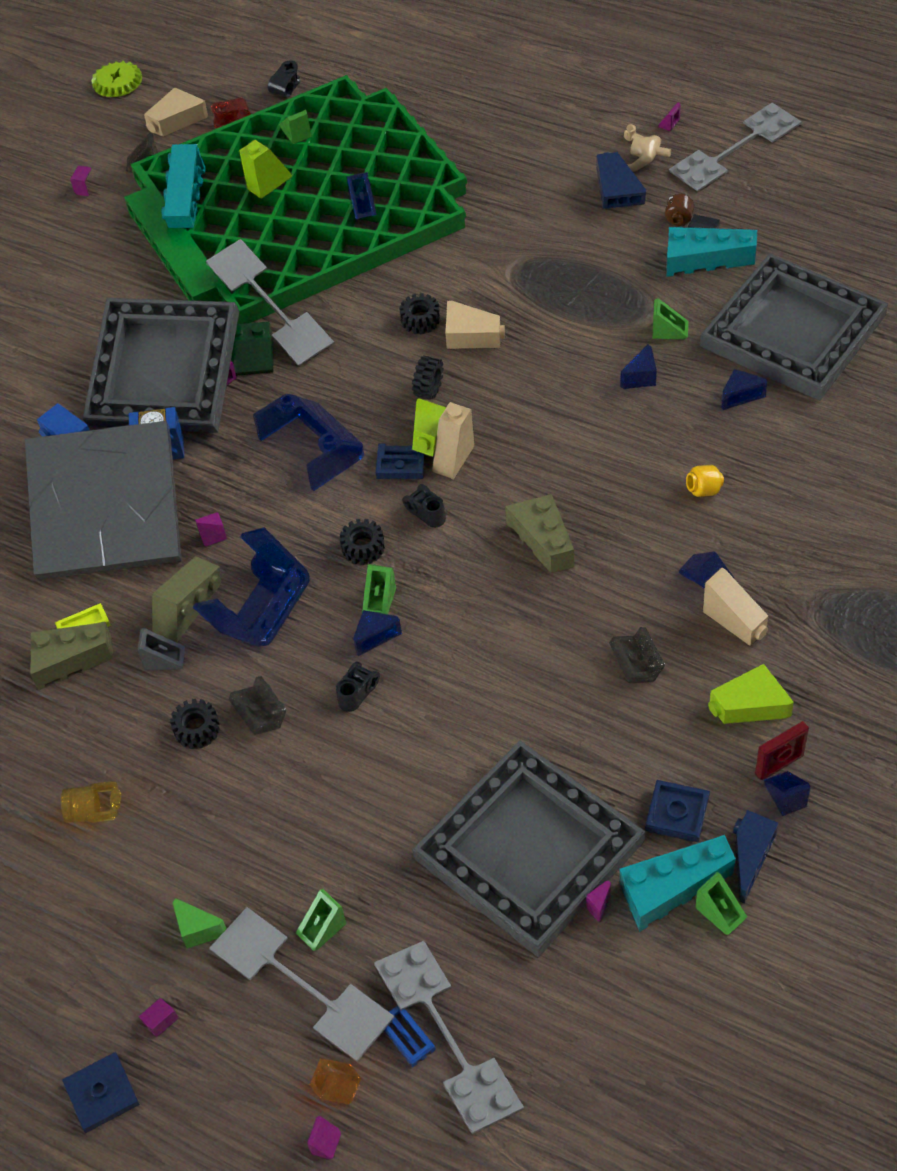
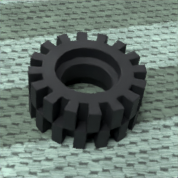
M420 293V296L417 297L416 294H412V298L408 296L406 301L403 300L399 307L402 326L406 328V331L410 332L412 330L413 334L420 331V334H424V330L429 333L431 328L435 329L437 328L436 324L439 325L438 301L436 302L434 297L431 298V295L427 294L424 297V293ZM417 312H425V313H426V314H424V315H419V316H418V315H413V314H415V313H417Z
M423 355L418 360V365L415 367L416 372L413 375L414 380H412L414 396L431 400L436 398L439 386L442 384L441 379H443L444 364L441 359Z
M356 519V524L352 521L349 522V527L345 525L343 532H340L343 555L346 556L348 561L352 559L353 564H357V561H360V565H365L364 561L367 560L370 564L373 563L372 558L377 561L379 554L382 555L384 553L383 549H385L383 531L380 525L376 526V522L373 520L369 524V519H364V522ZM360 538L371 539V542L366 545L359 546L353 544Z
M192 699L191 704H188L187 700L184 701V707L178 705L176 707L177 712L173 711L171 714L172 718L170 719L171 728L177 742H181L185 748L189 745L190 749H194L195 745H198L199 749L203 748L202 743L204 742L208 746L211 744L210 738L215 740L217 738L216 733L220 731V723L215 708L209 702L206 704L203 699H200L199 703H197L196 699ZM202 718L205 720V723L197 729L190 730L186 728V724L192 719Z

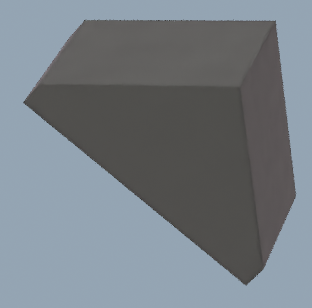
M142 628L140 630L138 653L145 670H178L183 668L185 646L148 629Z

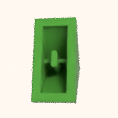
M306 110L287 117L279 124L292 144L311 137Z
M656 298L654 300L653 339L685 340L688 338L689 321L659 298Z
M368 564L362 613L387 617L396 591L393 568Z
M715 873L697 890L696 909L724 934L729 935L747 918V915L720 873Z
M324 889L319 890L296 934L313 951H317L346 925L342 906Z
M175 898L173 901L181 937L187 949L218 939L226 930L223 919Z

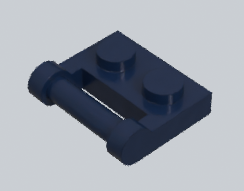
M379 443L376 479H423L426 454L412 450V445L386 446V443Z

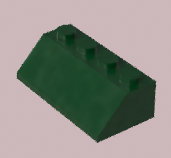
M269 321L237 324L231 356L236 376L274 372L273 337Z

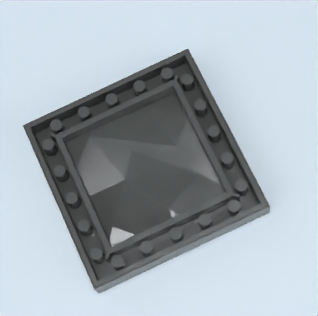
M769 253L700 336V347L820 401L884 319L888 303Z
M106 298L82 420L89 427L113 428L128 426L129 413L175 407L182 431L218 433L239 315L236 303Z
M167 421L25 439L34 575L38 580L182 561L170 427Z
M519 740L412 851L413 857L418 863L539 958L586 906L587 894L605 881H609L645 842V831Z

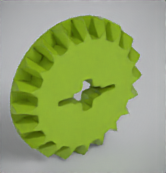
M116 61L113 64L108 63L107 66L102 65L101 69H97L96 73L93 74L91 81L93 89L98 94L106 97H119L137 89L142 82V74L137 65H132L131 62L125 63V61L118 63Z

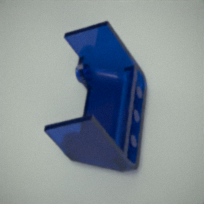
M286 394L253 414L260 441L296 418H299L319 437L318 446L323 454L306 464L310 487L313 491L357 463L364 456L363 444L316 401Z
M263 527L242 533L240 536L256 552L251 560V570L260 581L239 613L236 615L218 599L195 603L193 606L220 633L256 647L267 646L273 641L310 580L308 570Z

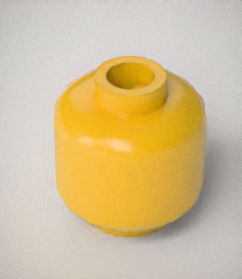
M714 465L695 466L686 477L687 489L696 497L717 495L724 484L723 474Z

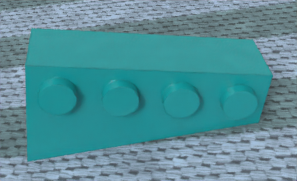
M173 144L171 153L168 154V164L170 167L169 171H166L167 189H164L165 207H162V219L166 220L168 228H194L197 213L196 201L200 199L199 187L203 184L201 174H205L206 168L197 144Z
M669 227L666 277L674 276L675 272L684 271V274L694 273L696 269L706 268L707 271H712L718 266L733 268L755 265L757 230Z
M725 835L620 868L619 884L639 932L647 928L648 924L656 919L660 920L668 915L669 911L680 904L684 905L691 901L692 897L697 895V890L715 873H720L723 879L734 874L736 858Z

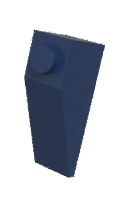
M747 810L743 819L738 818L733 829V833L736 834L735 852L739 901L744 904L775 840L778 829V822Z

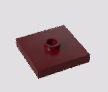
M804 721L759 746L755 775L760 781L804 756L809 730Z

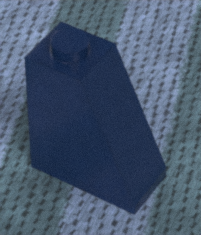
M618 152L597 154L596 170L603 209L645 204L646 189Z

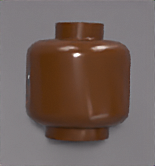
M682 193L671 196L667 201L665 209L666 220L676 226L688 224L692 219L695 205L693 200L688 195Z

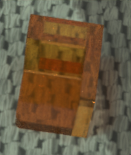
M320 1058L310 1086L320 1099L349 1105L352 1103L361 1077L350 1064Z

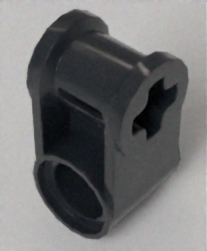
M292 60L283 62L276 73L270 78L268 91L289 98L294 89L300 84V77L297 75L298 64Z
M420 484L415 492L402 498L406 509L428 526L436 528L445 523L444 502L442 498L430 491L426 485Z
M358 661L354 662L336 685L339 708L346 712L358 709L369 693L377 686L380 673L362 667V664Z

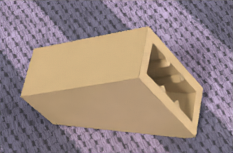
M173 88L144 114L148 130L163 137L206 119L208 113L205 100L180 89Z
M447 301V349L500 348L501 339H505V325H500L499 315L454 301Z
M450 402L439 418L432 470L434 473L454 479L474 447L471 409Z
M724 568L717 571L705 583L703 612L749 646L757 639L761 640L768 631V615Z

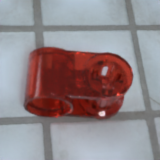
M243 98L220 101L211 106V111L215 117L213 124L216 128L251 115L247 102Z

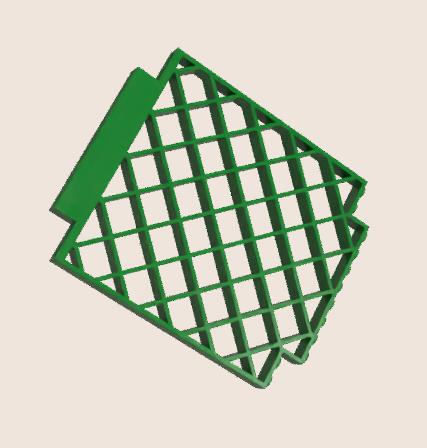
M345 75L181 143L197 144L206 168L205 172L218 173L215 180L203 179V184L199 187L200 196L206 198L202 205L197 204L194 228H190L188 231L185 228H168L166 220L162 219V207H165V200L159 191L167 189L166 173L163 172L170 167L168 164V154L171 153L172 147L131 164L134 179L141 190L124 197L129 214L188 301L235 302L239 309L237 324H246L268 316L275 311L263 297L248 295L252 287L251 284H243L231 294L223 281L206 263L207 258L201 250L212 251L216 255L241 239L262 263L264 259L285 262L286 264L282 272L265 270L254 278L259 287L274 289L267 296L281 310L464 229L466 212L462 206L456 203L455 199L466 194L467 178L464 173L459 172L455 163L447 158L444 150L439 149L435 140L427 135L424 127L419 126L415 117L407 112L406 107L398 102L395 94H391L387 88H384L366 96L364 92L359 90L356 82ZM348 95L351 99H345L341 97ZM304 110L306 112L319 113L317 119L308 118L311 137L307 138L306 142L292 144L290 140H286L287 136L279 126L282 121ZM332 115L352 118L350 123L330 121ZM365 120L386 122L384 128L363 125ZM401 123L407 131L396 130V128ZM261 130L275 131L272 138L253 135ZM321 138L342 141L339 147L319 144ZM254 140L269 148L276 157L297 159L294 166L284 165L292 177L284 182L286 184L283 190L274 189L263 198H259L247 189V185L229 183L232 175L245 177L239 150ZM355 142L376 145L374 151L352 149ZM388 147L410 150L408 156L386 153ZM218 148L230 150L227 156L208 154ZM422 151H425L431 159L420 158ZM310 161L331 164L328 171L308 168ZM344 166L365 169L363 175L341 173ZM378 171L400 173L398 180L375 177ZM414 175L435 178L433 185L410 182V179ZM299 185L320 188L317 195L296 192ZM333 190L355 193L352 200L330 197ZM367 195L390 198L387 205L365 202ZM220 199L240 202L236 210L217 207ZM402 200L425 203L423 210L399 207ZM254 204L274 207L271 215L251 212ZM436 205H442L448 214L434 212ZM288 209L309 212L306 220L285 217ZM322 214L344 217L341 225L319 222ZM357 219L380 222L377 230L354 227ZM208 224L228 227L224 235L204 232ZM392 224L415 228V230L406 234L389 232ZM242 229L262 232L259 240L238 237ZM276 234L298 237L294 246L273 243ZM311 239L333 242L330 251L307 248ZM346 244L369 248L368 251L359 255L342 253ZM299 265L322 268L320 272L311 276L295 274Z

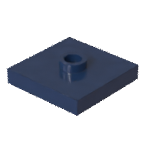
M656 780L645 831L699 843L710 791Z
M116 1052L62 1079L85 1133L140 1105Z

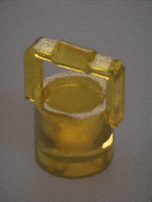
M115 781L66 788L61 792V809L65 823L114 820L118 816V809L121 806V792H119ZM112 791L110 796L111 811L101 812L99 792Z

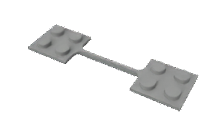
M771 103L743 121L745 125L753 129L754 132L716 157H709L698 150L671 167L669 172L698 192L728 172V169L720 165L718 161L758 135L765 137L773 143L802 124V121L776 104Z
M241 239L206 260L208 266L231 291H234L243 284H251L283 319L285 326L272 334V337L298 366L334 343L308 312L295 320H289L257 285L254 278L267 270V267Z
M246 907L209 949L250 981L263 966L272 964L327 1006V1010L313 1029L358 1062L394 1019V1015L352 984L336 1000L327 999L274 959L276 951L284 944L288 937Z
M425 941L374 962L375 967L400 1010L416 1003L426 1004L463 1067L462 1073L444 1081L443 1085L472 1134L524 1109L495 1058L480 1065L472 1066L467 1063L431 1001L434 995L450 989L451 985Z

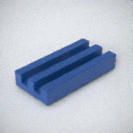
M397 1005L389 1011V1013L394 1015L391 1023L416 1054L412 1055L389 1025L384 1029V1032L413 1068L420 1059L424 1060L427 1057L426 1055L429 1052L433 1053L436 1048L405 1009L400 1010ZM398 1013L410 1026V1028L414 1031L418 1038L422 1041L425 1047L421 1049L419 1045L415 1042V1040L411 1037V1035L402 1026V1024L398 1021V1019L395 1017Z

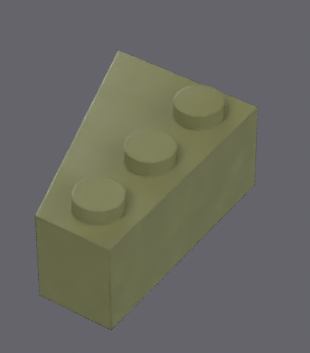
M552 494L505 506L506 524L510 529L513 528L517 532L520 540L533 550V554L550 573L575 567L574 548Z
M195 556L153 592V632L178 643L221 584L220 566Z
M106 622L31 633L30 674L38 691L46 688L45 684L60 678V681L67 679V675L80 669L85 671L113 659L112 637Z

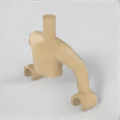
M629 124L627 130L624 131L625 139L633 141L630 151L631 156L639 157L635 162L627 164L632 172L638 171L651 163L656 155L670 157L671 149L660 147V137L656 135L649 137L641 136L636 133V127L632 124Z

